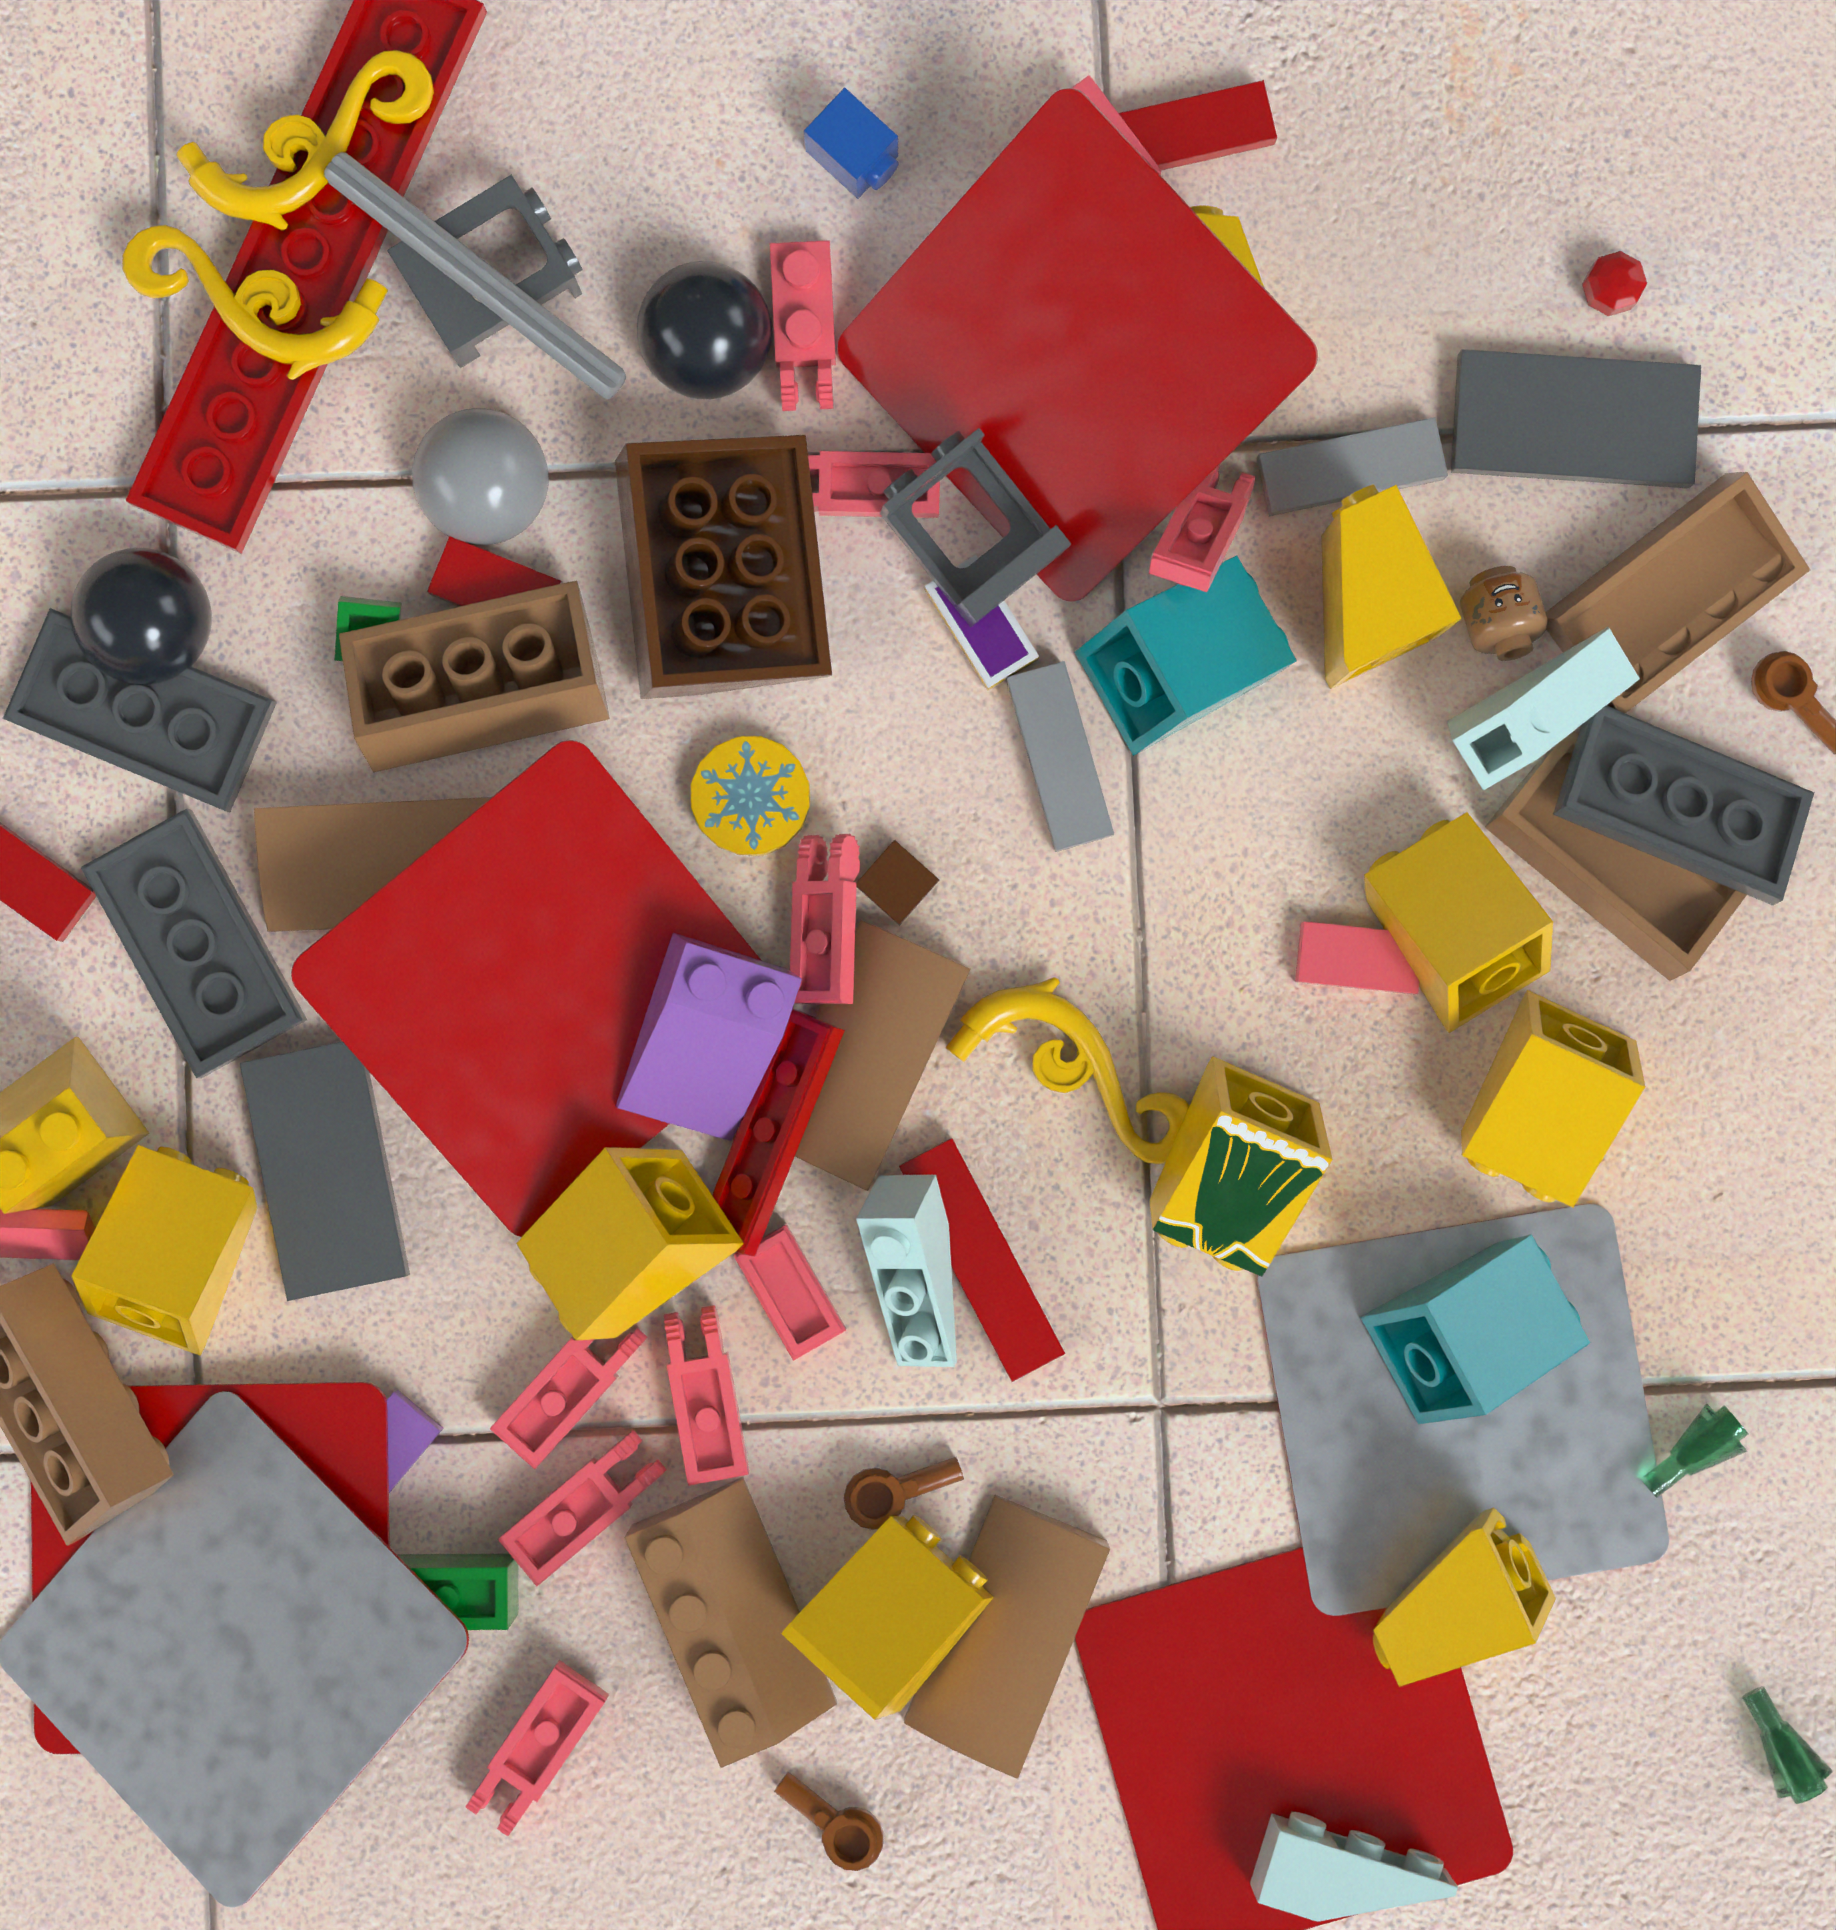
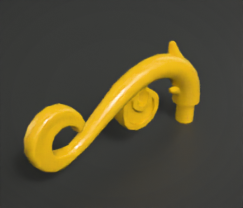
M398 50L383 51L372 57L357 73L326 136L311 119L298 114L284 116L271 123L264 133L263 150L274 167L282 171L294 172L297 169L293 161L294 153L299 150L308 152V158L301 170L292 177L277 184L262 187L242 184L248 179L246 174L225 173L219 163L208 160L195 142L183 145L178 150L176 156L190 175L189 185L209 206L230 217L263 222L284 230L288 224L282 215L292 212L310 201L328 183L324 176L327 165L338 153H346L371 84L389 74L399 76L405 83V91L402 96L394 102H381L373 98L370 108L374 115L383 121L395 124L411 123L422 117L430 107L434 94L432 77L424 63L412 54Z
M168 225L151 226L138 232L127 243L122 255V270L129 284L140 295L155 299L178 293L187 286L189 279L187 272L182 268L170 275L155 273L152 270L154 256L160 250L166 248L177 249L183 252L194 267L223 322L242 342L259 354L280 363L292 364L287 374V377L292 380L315 367L345 358L361 347L379 323L376 313L388 292L382 284L367 278L354 302H346L338 316L321 319L320 324L326 326L325 328L310 334H288L269 328L257 318L259 309L266 305L272 307L270 318L276 325L287 323L296 316L301 306L299 290L294 282L283 273L274 270L257 271L246 277L235 295L198 243L181 230Z
M1053 977L1037 984L997 990L981 998L961 1017L960 1022L963 1023V1026L945 1048L963 1062L967 1060L982 1039L988 1043L995 1033H1015L1017 1027L1011 1023L1013 1021L1034 1019L1057 1027L1074 1042L1077 1048V1056L1073 1061L1068 1062L1060 1058V1051L1064 1045L1061 1039L1048 1040L1040 1044L1032 1055V1072L1038 1082L1051 1091L1068 1093L1079 1089L1093 1074L1112 1125L1121 1142L1134 1156L1146 1163L1162 1164L1166 1162L1188 1111L1189 1104L1178 1095L1166 1092L1148 1094L1136 1102L1135 1111L1142 1114L1148 1110L1159 1111L1166 1116L1169 1123L1165 1137L1159 1142L1150 1143L1141 1139L1135 1133L1128 1116L1109 1048L1098 1029L1080 1009L1065 998L1052 994L1060 983L1058 978Z

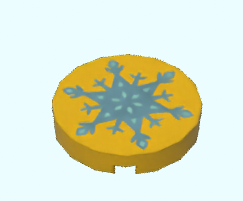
M737 736L716 745L699 762L691 782V809L700 830L718 848L737 855L764 856L785 847L802 830L810 808V784L800 761L784 745L762 736Z

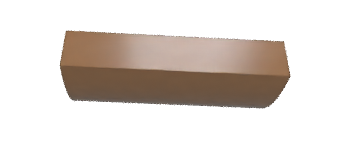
M1725 473L1546 611L1548 621L1546 630L1564 653L1604 628H1610L1640 678L1607 704L1608 707L1627 713L1808 573L1810 568L1749 473Z
M1573 731L1546 752L1503 803L1485 828L1667 980L1671 981L1692 970L1747 895L1553 815L1579 735Z
M491 797L254 808L258 872L267 932L332 929Z
M860 920L855 931L853 1004H821L815 1017L845 1031L795 1157L866 1191L869 1190L971 969Z
M994 1495L968 1560L987 1577L988 1580L982 1587L994 1598L914 1694L904 1718V1724L960 1754L1018 1779L1109 1554L1110 1547L1107 1540Z

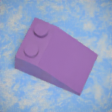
M673 933L616 1107L732 1141L784 1035L802 978L787 968Z

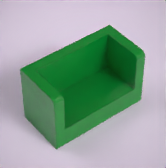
M397 1554L465 1624L467 1630H508L518 1616V1564L510 1554Z

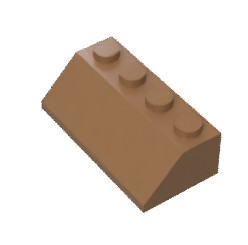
M577 580L339 634L353 735L373 773L610 719L600 665Z
M53 1263L0 1286V1427L68 1546L152 1495L174 1474L169 1467V1457L164 1445L159 1439L150 1434L139 1414V1404L134 1392L126 1384H122L112 1367L105 1341L97 1332L91 1330L82 1314L75 1288L69 1281L61 1277Z
M744 1477L631 1525L624 1538L720 1768L779 1744L837 1705V1699L827 1676L781 1634L800 1611Z

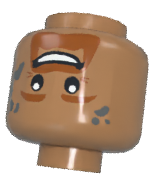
M1513 566L1494 567L1474 576L1469 582L1470 588L1465 591L1460 599V607L1473 648L1484 654H1497V658L1500 661L1515 660L1532 652L1534 649L1532 643L1539 639L1548 627L1547 616L1535 579L1523 572H1517Z

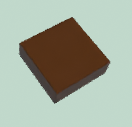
M894 840L856 882V888L900 926L940 880Z

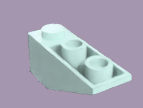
M1606 627L1448 720L1447 724L1452 741L1484 791L1539 759L1640 678L1610 628Z
M879 1175L856 1220L897 1365L955 1367L957 1353L949 1223L936 1175Z
M1291 1812L1289 1819L1271 1814L1250 1882L1258 1903L1317 1922L1454 1897L1458 1889L1448 1871L1443 1868L1444 1862L1429 1853L1408 1849L1407 1855L1404 1856L1385 1850V1843L1360 1831L1351 1830L1348 1838L1325 1831L1326 1824L1299 1812Z

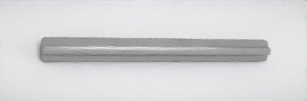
M340 152L327 165L324 176L331 186L605 399H610L619 391L626 380L623 368L350 155Z

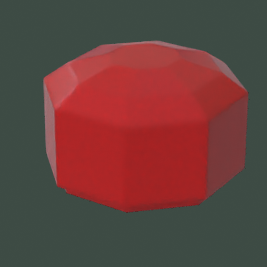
M1622 251L1598 257L1587 273L1582 286L1588 306L1609 317L1631 310L1642 295L1647 285V280L1641 262Z

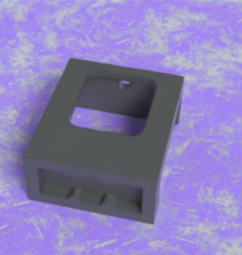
M512 174L434 221L453 237L459 239L507 209L518 210L545 251L547 263L541 270L519 282L516 286L541 305L567 289L570 290L574 298L582 295L574 276L583 270L578 259L564 238L556 243L552 241L543 224L551 220L547 209L533 187L522 192ZM403 241L387 250L460 368L480 357L475 345L509 325L483 303L475 300L469 292Z
M980 428L975 430L966 439L960 431L947 438L931 453L936 463L920 476H917L910 469L896 479L883 492L889 501L883 505L880 512L883 519L970 627L1044 569L1071 545L1057 525L1052 529L1048 527L981 443L984 433ZM956 468H964L971 473L1010 524L1008 535L966 568L955 567L912 513V504L915 500Z

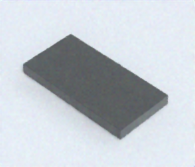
M1462 349L1457 357L1451 473L1690 488L1695 484L1701 365Z
M50 608L3 719L230 813L277 702L192 666L184 670L177 677L157 684L138 685L114 679L97 669L80 650L72 631L71 616Z
M1605 706L1581 725L1553 815L1765 903L1775 905L1784 899L1815 792Z
M185 809L81 867L196 1079L211 1074L307 1020L192 810Z
M343 1042L240 1063L287 1301L409 1276L410 1271L370 1072Z

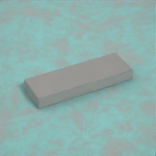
M1435 417L1261 453L1257 457L1269 517L1341 502L1350 494L1372 484H1375L1378 492H1381L1394 485H1397L1398 489L1442 481L1448 476Z
M1065 661L1007 677V686L1055 852L1112 837L1114 835L1113 827Z

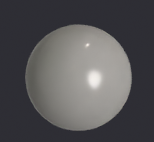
M471 408L457 411L444 417L428 430L414 456L412 484L415 497L422 512L445 535L472 545L498 544L519 535L539 515L547 496L549 483L548 466L540 444L521 422L500 411Z

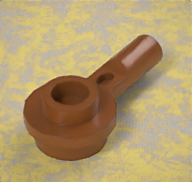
M1787 651L1771 653L1759 660L1753 669L1751 678L1752 691L1758 702L1773 711L1782 712L1792 709L1835 755L1836 720L1814 697L1818 685L1813 680V674L1809 665L1797 654Z
M953 1457L897 1478L884 1469L876 1467L863 1469L853 1475L846 1485L844 1493L845 1509L851 1520L860 1527L871 1530L879 1529L890 1516H899L906 1500L964 1480L958 1459Z
M790 1772L786 1773L774 1792L823 1831L821 1843H823L827 1856L835 1865L844 1870L858 1871L869 1867L878 1859L883 1848L884 1832L880 1822L871 1812L858 1807H848L837 1811Z

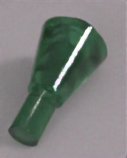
M1706 1403L1671 1449V1455L1643 1476L1641 1480L1653 1495L1658 1498L1687 1474L1692 1476L1748 1452L1740 1441L1749 1433L1725 1405L1714 1412Z
M1758 1687L1743 1695L1742 1698L1762 1732L1760 1738L1777 1798L1791 1796L1794 1803L1799 1804L1811 1800L1826 1791L1828 1786L1824 1779L1833 1770L1787 1721H1783L1765 1687Z

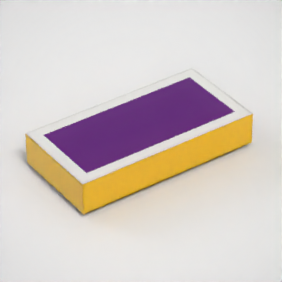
M974 555L956 567L966 568L975 562L978 557ZM934 581L924 587L925 592L987 691L1039 659L1038 653L1005 601L970 627Z

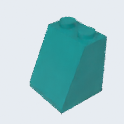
M1237 555L1221 563L1208 592L1177 584L1125 610L1074 652L1133 756L1267 682L1297 661L1289 647L1284 631L1275 623L1259 595L1255 580L1246 572Z
M1532 1234L1497 1242L1360 1317L1418 1425L1487 1415L1591 1343L1580 1324V1316L1576 1308L1567 1300L1551 1271L1548 1256L1537 1245Z

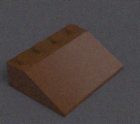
M806 435L626 443L615 460L640 699L704 695L832 676Z

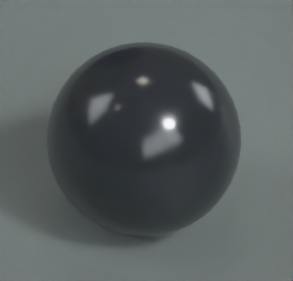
M696 261L682 264L669 270L652 285L646 293L639 310L637 338L646 365L652 374L667 388L690 398L716 399L731 395L742 389L759 373L770 350L772 323L768 306L762 294L750 279L727 265L711 261Z
M127 548L110 553L99 559L79 580L71 602L72 631L85 657L104 674L130 684H157L177 677L197 661L210 636L212 612L203 584L196 574L182 561L170 554L155 549Z

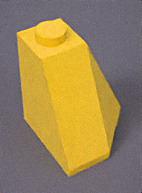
M1494 1507L1482 1511L1386 1608L1373 1630V1643L1377 1657L1386 1669L1391 1668L1399 1687L1536 1644L1556 1597L1531 1543L1521 1533L1508 1536L1502 1530L1506 1528L1505 1517Z

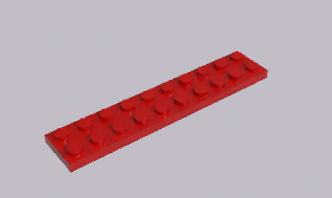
M353 0L301 116L311 119L326 136L350 84L357 73L372 57L383 51L398 50L410 53L423 62L432 77L434 90L430 107L423 116L411 123L401 124L386 122L375 116L370 108L373 98L381 102H394L405 91V83L399 76L391 74L383 76L371 84L346 150L348 155L404 197L486 17L487 11L484 3L477 0ZM299 150L294 153L293 161L297 169L294 172H287L277 168L269 186L283 182L300 171L308 158V152ZM329 183L310 201L296 210L282 215L288 224L284 230L253 220L225 281L236 295L238 288L246 277L257 271L274 270L287 275L299 290L301 306L296 316L287 323L276 325L270 318L271 306L266 305L260 308L257 314V318L263 324L282 333L300 335L321 330L326 327L320 324L322 318L338 316L346 302H354L369 275L388 233L387 228ZM214 306L126 498V502L133 507L242 554L328 364L306 371L294 380L289 379L287 374L292 364L280 363L263 356L242 342L223 322Z

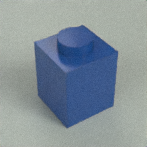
M845 87L803 131L806 152L857 199L870 186L874 190L880 189L891 178L899 165V162L896 160L898 157V135Z

